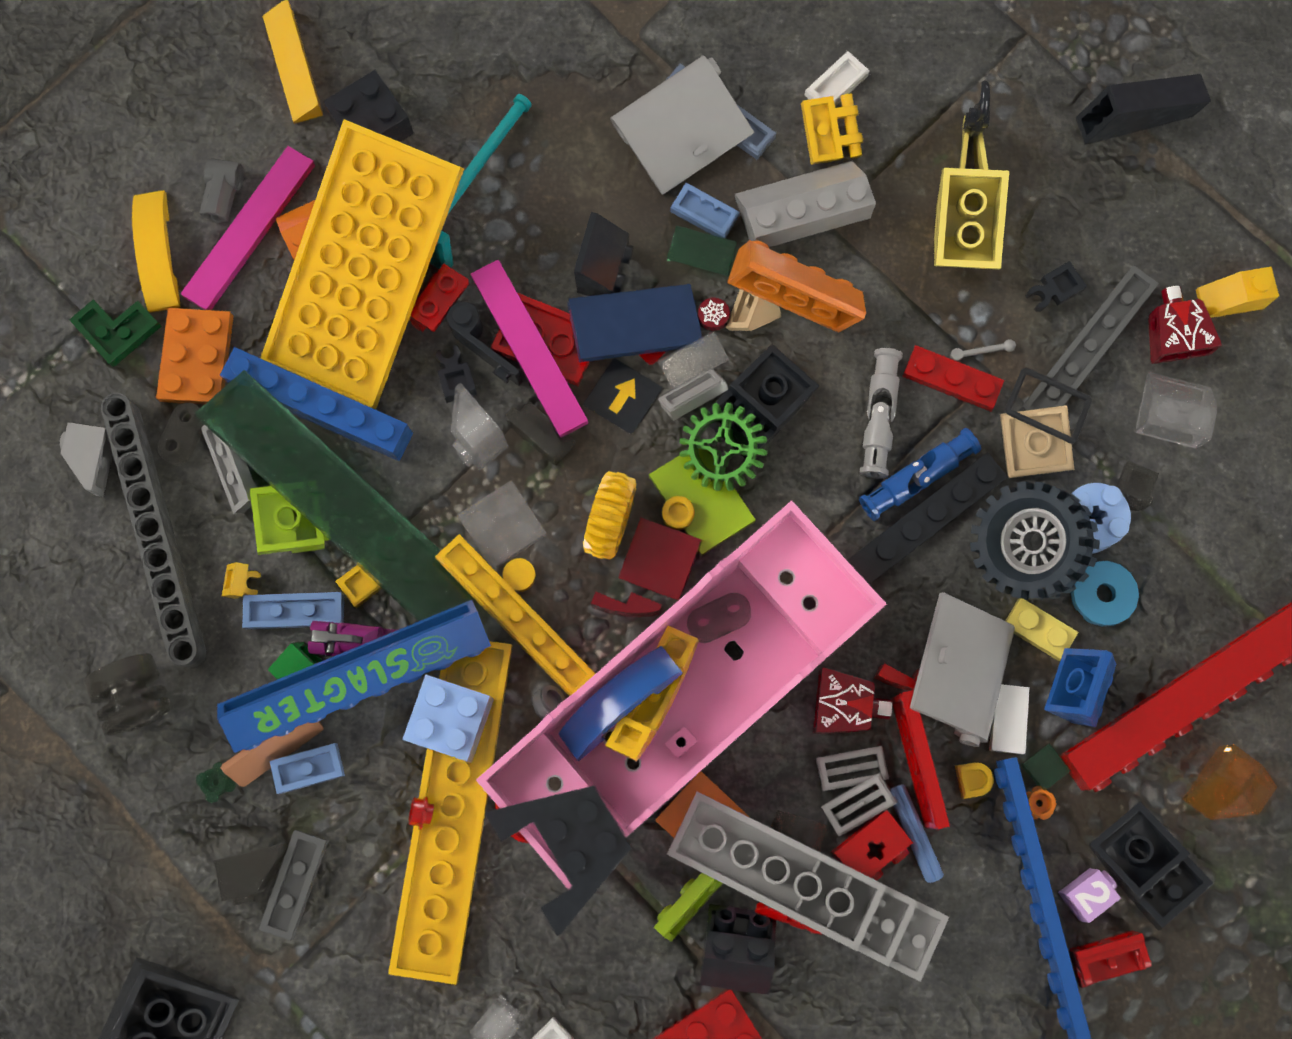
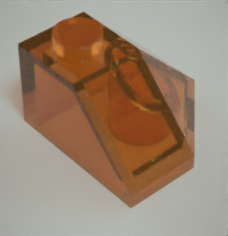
M1235 744L1224 745L1217 748L1182 800L1209 820L1260 814L1277 789V786L1262 764Z

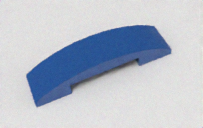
M658 647L625 668L593 694L567 721L558 735L576 760L580 761L605 740L603 735L652 693L658 695L683 672L664 647Z

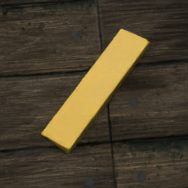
M284 0L264 14L263 19L294 124L323 116V112L293 10L289 1Z

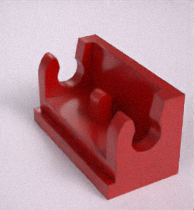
M1131 930L1068 949L1079 987L1084 988L1094 983L1151 967V960L1144 942L1143 933Z

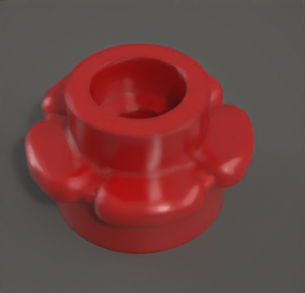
M425 796L423 799L414 797L412 800L408 824L418 826V830H422L423 824H430L432 820L434 804L428 803V797Z

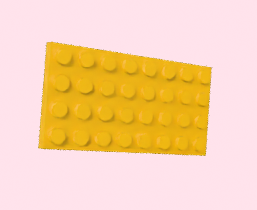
M344 119L260 359L376 410L464 168Z

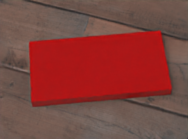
M914 690L903 692L892 697L891 700L923 825L926 829L950 827L920 712L910 709Z

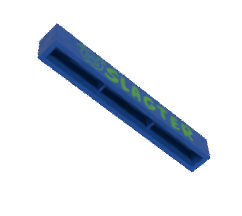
M470 600L217 704V719L234 753L243 749L251 750L258 747L264 740L274 736H285L291 733L295 727L307 722H319L331 712L339 709H350L357 705L360 700L370 696H381L387 693L391 687L403 682L412 683L427 672L435 669H446L454 661L463 657L477 656L485 648L490 647L491 644L475 605Z

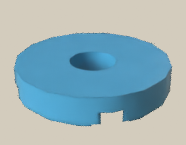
M1110 561L1096 562L1094 567L1088 566L1085 570L1089 574L1088 578L1084 582L1077 581L1074 584L1077 589L1071 592L1072 604L1076 611H1079L1087 622L1101 627L1113 626L1128 619L1136 609L1139 599L1138 586L1132 574L1120 564ZM1099 585H1105L1111 590L1112 599L1110 602H1103L1098 598L1097 588Z

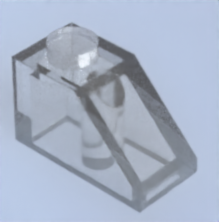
M499 995L469 1033L474 1036L473 1039H510L520 1028L526 1017L504 997Z

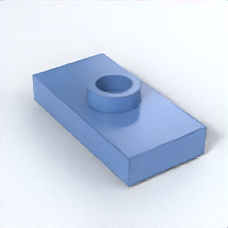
M685 183L670 207L671 213L722 241L726 239L740 214L734 208L688 183Z

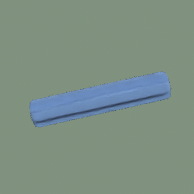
M897 785L890 789V792L898 801L893 807L904 832L913 842L910 846L927 883L938 881L944 875L906 786Z

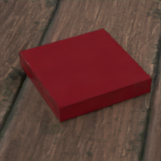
M641 517L618 578L679 601L703 540Z

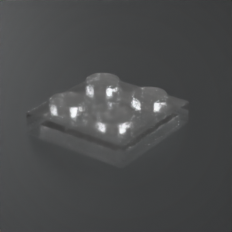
M512 480L457 514L487 563L493 569H496L547 536Z

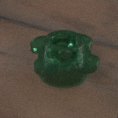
M217 762L213 765L212 769L199 773L196 777V784L206 794L205 799L208 802H217L222 794L232 792L236 787V782L221 770L220 767L224 763ZM218 779L219 783L215 786L213 781Z

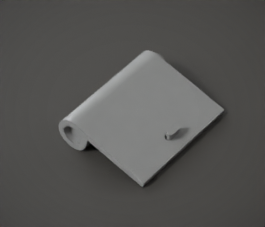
M702 55L610 118L618 134L626 144L630 145L661 195L755 133L718 76L721 74V71L712 57L707 59Z
M944 592L939 593L910 709L955 727L954 734L959 736V742L965 745L979 747L980 743H986L1015 627Z

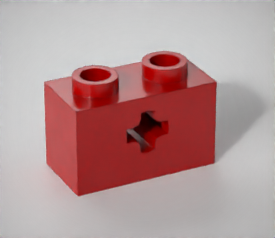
M884 810L862 825L834 848L831 853L838 862L877 881L884 874L881 871L883 867L889 862H892L894 865L899 863L910 853L907 848L913 842L888 810ZM869 842L881 845L877 850L880 854L878 858L866 855L870 851Z

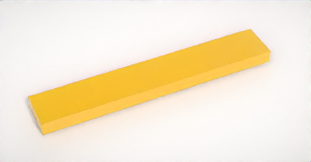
M460 534L435 556V559L569 696L596 674Z

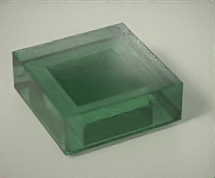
M1050 744L1043 746L1021 764L1037 786H1040L1043 790H1047L1071 771Z

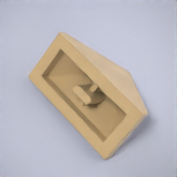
M740 289L726 328L729 331L755 330L781 318L780 307Z

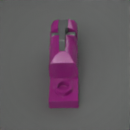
M312 621L310 626L312 637L311 641H308V651L310 654L334 657L397 630L383 629L380 626Z

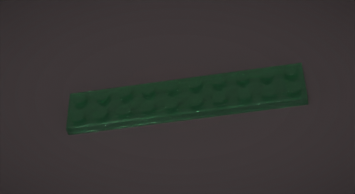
M245 370L196 412V417L416 620L421 621L467 601H475L463 586L435 559V556L441 550Z

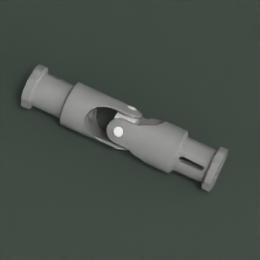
M880 348L874 351L876 368L875 374L871 376L867 416L870 421L864 432L863 448L865 449L864 465L860 468L859 472L860 475L869 478L881 479L887 478L889 475L886 464L888 452L892 449L893 441L889 421L892 422L895 417L900 379L897 377L898 362L902 360L903 353L896 349ZM885 396L892 400V408L883 402H878L873 405V402L876 398Z

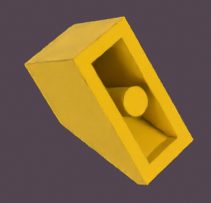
M1272 267L1241 271L1196 289L1197 298L1204 301L1211 318L1262 310L1279 297Z

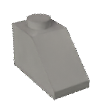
M67 423L66 431L62 433L60 438V454L84 489L96 496L103 497L113 456L107 430L103 427Z

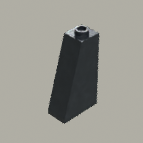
M1201 74L1113 84L1104 89L1075 118L1086 145L1191 118L1208 105L1211 99Z

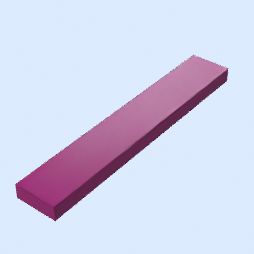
M290 146L286 147L181 292L185 299L203 310L213 309L272 227L276 217H279L315 167L313 160Z
M496 260L471 273L476 287L559 437L562 438L588 424V419L500 261Z

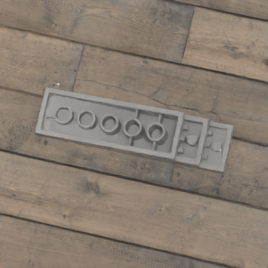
M696 792L667 855L920 982L949 919L948 916L699 792Z

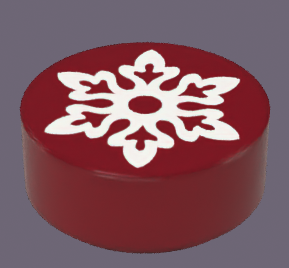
M719 298L704 300L698 309L699 323L709 331L722 329L729 320V307Z

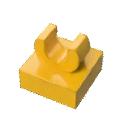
M238 562L228 564L222 597L235 599L243 597V595H257L258 590L249 589L246 582L248 578H260L261 574L257 571H248L249 564Z

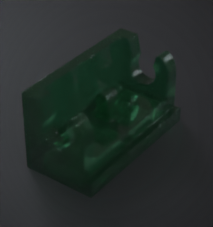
M676 225L667 260L727 277L729 276L736 253L737 242Z

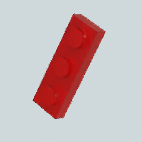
M917 345L913 348L902 376L990 412L994 409L1004 380Z

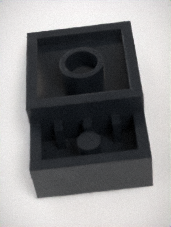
M771 344L730 384L729 389L715 403L720 405L722 413H724L726 403L733 405V414H735L739 406L745 408L743 419L751 413L754 414L756 418L750 426L753 427L757 424L763 426V430L756 433V437H767L766 443L758 444V449H763L807 402L819 385L778 348ZM713 405L708 409L711 415L713 414ZM722 421L715 422L710 427L718 433ZM732 421L731 429H733L734 441L738 444L749 445L743 428Z
M1138 802L1089 844L1092 851L1117 884L1158 931L1214 884L1188 857L1190 853L1141 802Z

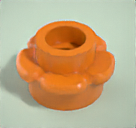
M1041 786L1033 787L1032 791L1026 792L1033 819L1040 818L1046 820L1053 815L1056 799L1052 793ZM1038 800L1042 802L1040 807L1036 805Z

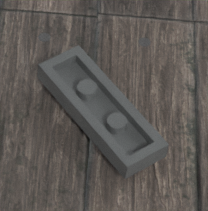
M294 830L259 927L260 931L290 941L294 940L329 840Z

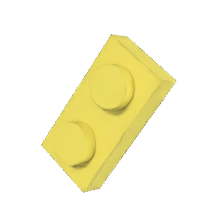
M1021 598L1017 600L1006 619V622L1015 627V635L1058 661H1061L1064 649L1070 648L1078 634L1076 630Z

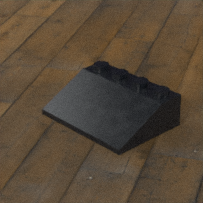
M136 957L98 1039H222L239 999L169 967Z

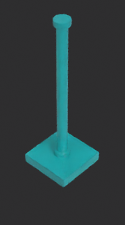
M517 94L513 99L514 105L463 172L449 212L523 112H528L532 107L528 98ZM441 231L430 265L440 269L443 264H446L451 268L454 264L450 237L447 233Z

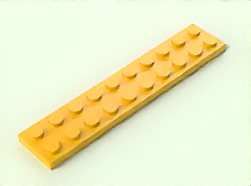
M489 641L491 646L485 648L481 654L474 657H463L454 661L448 668L440 670L439 679L489 695L494 700L472 763L427 748L419 798L423 799L426 796L428 797V803L434 804L433 816L430 824H423L422 830H418V826L413 827L389 975L455 985L458 983L488 801L487 792L476 779L494 764L512 644Z

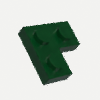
M94 299L69 319L112 367H115L162 327L138 300L115 320Z

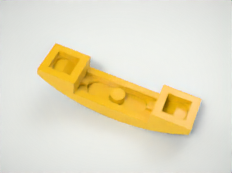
M164 190L133 195L132 202L135 256L141 288L149 313L168 310V308H180L177 278L173 275L166 223L170 220L167 196Z
M667 626L656 649L660 646L664 647L683 674L658 695L652 693L616 724L606 743L607 748L635 761L639 760L657 733L681 687L697 648L698 638Z

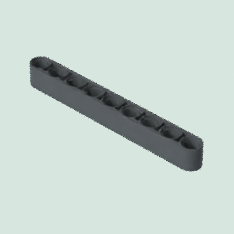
M111 393L103 399L101 412L167 656L174 664L186 668H196L205 661L206 647L141 411L125 395ZM126 405L125 412L120 416H116L119 407ZM134 434L132 443L124 446L127 436ZM142 463L140 473L132 476L133 468L137 464ZM150 493L149 502L144 506H140L142 496ZM154 523H158L159 528L156 534L149 536V527ZM166 553L167 560L165 564L157 567L156 561L158 556ZM174 583L176 588L174 594L166 598V587ZM182 613L184 622L181 627L174 629L173 620L178 614ZM191 644L193 649L192 655L187 660H183L181 657L182 649L186 645Z

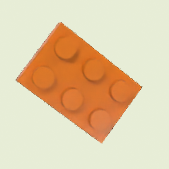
M168 308L156 394L158 401L223 406L226 381L220 376V373L229 358L234 317L230 311Z

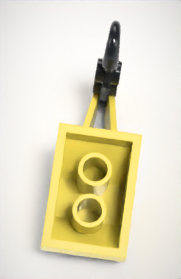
M986 80L981 83L979 103L970 108L969 113L966 112L964 116L959 168H944L942 170L936 208L934 266L1001 269L1009 171L988 169L983 139L984 130L988 128L990 119V85ZM969 138H973L975 169H965Z

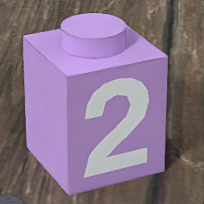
M1092 868L1086 870L1058 892L1077 919L1086 923H1090L1121 899L1115 891L1117 884L1113 878L1104 870L1101 872L1099 869Z

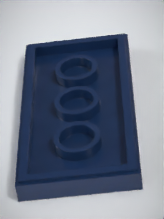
M691 284L570 298L567 302L579 362L700 347L703 344Z

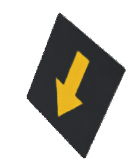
M613 358L583 405L632 435L662 390V386Z

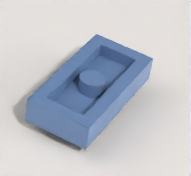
M337 743L270 761L277 794L345 776Z

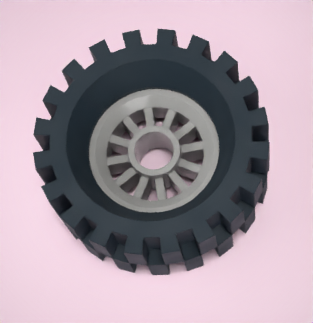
M1027 481L1017 482V487L1007 485L1001 488V496L992 494L986 500L991 505L988 510L980 508L976 514L977 517L982 519L980 526L972 525L971 534L978 535V542H970L971 552L979 553L980 557L973 560L976 568L986 571L982 577L988 583L996 584V590L1005 594H1011V597L1043 600L1059 598L1061 593H1071L1077 589L1074 585L1077 581L1084 582L1088 578L1089 574L1085 570L1088 566H1095L1097 558L1092 557L1093 549H1099L1100 540L1094 539L1093 532L1098 531L1097 524L1090 521L1088 516L1092 515L1088 507L1079 503L1081 501L1079 498L1066 492V490L1035 481V484ZM1042 518H1045V521L1041 526ZM1030 519H1033V526L1029 521ZM1022 524L1025 528V531L1020 529ZM1052 524H1053V525L1055 526V528L1049 530L1050 527H1051ZM1016 533L1021 536L1020 539H1015ZM1040 533L1043 537V544L1040 549L1034 551L1030 544L1031 538L1035 534ZM1057 534H1059V539H1053V538H1052V537L1056 536ZM1015 544H1020L1021 547L1015 550ZM1053 545H1059L1058 551L1053 549ZM1048 553L1054 555L1052 560L1050 559Z

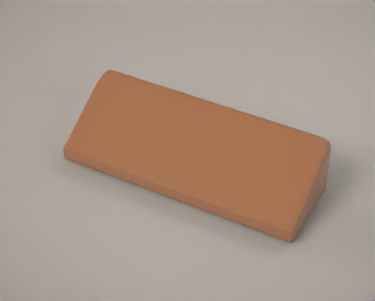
M320 721L316 723L307 722L295 727L291 733L285 736L271 737L251 750L243 749L222 764L220 768L239 786H247L271 768V760L290 755L322 732L324 726Z

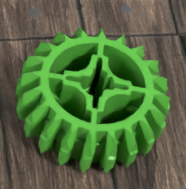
M714 403L712 415L707 408L703 407L701 408L703 420H700L695 415L690 417L691 421L696 425L694 429L684 426L683 431L691 434L690 439H680V444L689 445V450L681 451L680 457H691V460L684 464V468L689 470L696 467L697 469L692 473L691 478L697 480L704 475L702 480L703 487H708L712 480H714V490L720 491L723 481H725L727 490L731 491L734 490V479H736L741 487L746 485V480L743 477L745 473L751 479L756 478V473L750 469L752 465L763 468L764 463L756 460L757 454L767 455V450L758 449V444L766 443L767 437H756V433L762 431L763 426L757 424L751 427L750 425L754 422L756 416L751 413L743 419L745 408L739 406L735 414H733V405L726 403L724 413H722L720 405ZM722 421L721 427H719L718 433L714 438L700 439L706 428L715 422ZM732 421L743 428L749 445L738 444L734 441L733 429H731ZM725 438L727 444L739 449H730L729 452L725 451L726 455L721 456L720 450L708 445H717L718 442L722 443L721 439ZM699 449L709 450L713 454L714 465H716L715 473L704 465L699 455ZM739 454L747 455L744 463L737 470L725 474V468L728 467L732 456Z

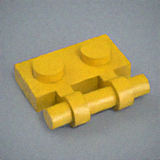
M852 94L841 95L842 107L835 108L833 96L801 102L811 165L841 160L843 158L842 147H849L850 158L862 156L861 144L863 143L862 133L858 132L856 116L859 113L857 105H854ZM837 119H844L846 135L840 136Z

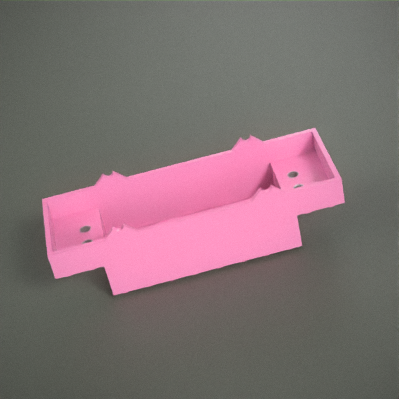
M791 500L732 554L720 561L688 593L583 686L561 702L552 712L548 713L530 733L476 780L499 808L595 785L627 837L880 611L886 603ZM789 572L793 576V581L790 584H783L780 581L782 573ZM807 597L813 598L816 602V607L812 610H808L803 606V600ZM667 626L698 638L697 648L681 687L657 733L639 758V767L635 770L630 769L627 766L629 758L607 748L606 740L601 742L580 761H577L558 735L573 714L617 674L641 657L655 650ZM731 641H735L744 651L743 656L735 661L724 651L726 644ZM614 725L610 730H608L603 735V737L605 738L608 732L613 731L616 725ZM683 737L686 740L684 747L677 745L678 738ZM553 777L561 780V787L557 791L552 790L549 786V781ZM534 822L521 829L519 832L569 889L571 887L570 882Z

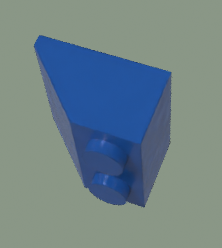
M1065 648L1044 710L1073 724L1096 727L1103 711V704L1108 689L1113 681V673L1116 667L1113 654L1107 650Z

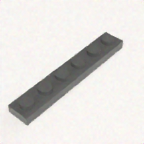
M1133 265L1046 376L1077 389L1159 283ZM1041 381L1019 411L1064 406L1072 395Z

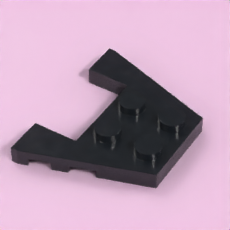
M595 785L490 810L485 813L501 842L534 822L570 882L572 888L541 907L557 936L565 931L632 848L631 843Z

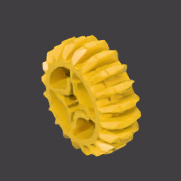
M608 471L602 478L592 504L584 535L583 548L586 553L592 554L596 558L609 560L616 556L635 497L637 484L634 478L624 473Z

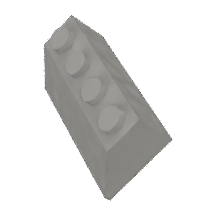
M853 161L735 194L749 240L764 242L769 247L869 219L876 205L866 174Z

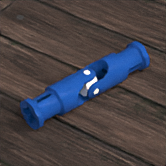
M964 428L959 436L947 444L944 442L939 444L917 461L901 469L883 481L881 487L868 496L862 495L859 502L867 515L873 521H876L881 513L893 505H901L934 481L957 468L960 461L972 453L975 455L979 453L981 445L969 429ZM912 478L914 480V483L908 485L909 481Z

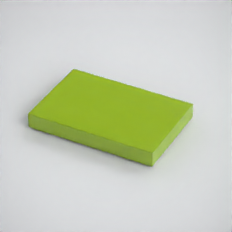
M699 449L702 462L709 470L715 473L716 465H714L713 455L709 450ZM679 455L650 473L649 478L665 502L674 496H682L691 501L695 511L694 519L684 531L688 535L703 540L698 551L702 556L747 528L756 520L735 488L731 491L727 490L725 481H723L721 490L716 491L714 490V480H712L708 487H703L702 480L704 475L697 480H693L691 476L697 468L694 467L689 470L684 468V464L690 461L691 457L686 458Z

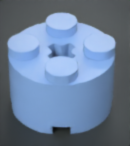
M1089 483L1071 493L1081 500L1079 502L1081 505L1088 507L1092 513L1091 517L1095 518L1090 519V521L1097 524L1098 531L1093 532L1094 539L1100 540L1099 549H1093L1092 554L1107 549L1120 541L1128 533L1131 512L1126 499L1118 487L1103 483Z

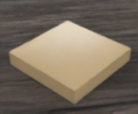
M1067 405L1018 411L1022 415L1071 437ZM1007 413L1000 414L1008 478L1075 470L1071 443L1013 418Z

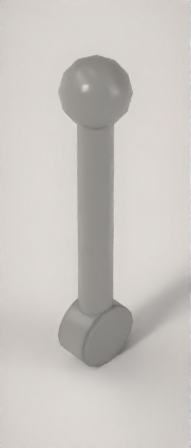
M1006 340L1004 344L965 351L955 348L952 350L950 358L959 362L963 357L1000 350L1011 352L1015 349L1016 344L1013 340Z

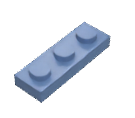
M342 592L243 595L242 628L244 629L310 627L312 621L344 623V594Z

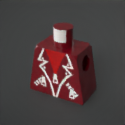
M1180 286L1168 287L1161 291L1164 304L1157 306L1149 314L1148 318L1151 364L1208 356L1222 346L1204 301L1201 299L1184 301Z
M822 668L818 674L813 734L869 731L872 718L890 720L892 700L874 698L875 683Z

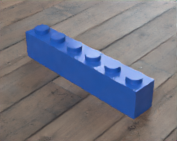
M236 347L232 350L220 373V376L230 386L397 461H400L413 435L408 424Z

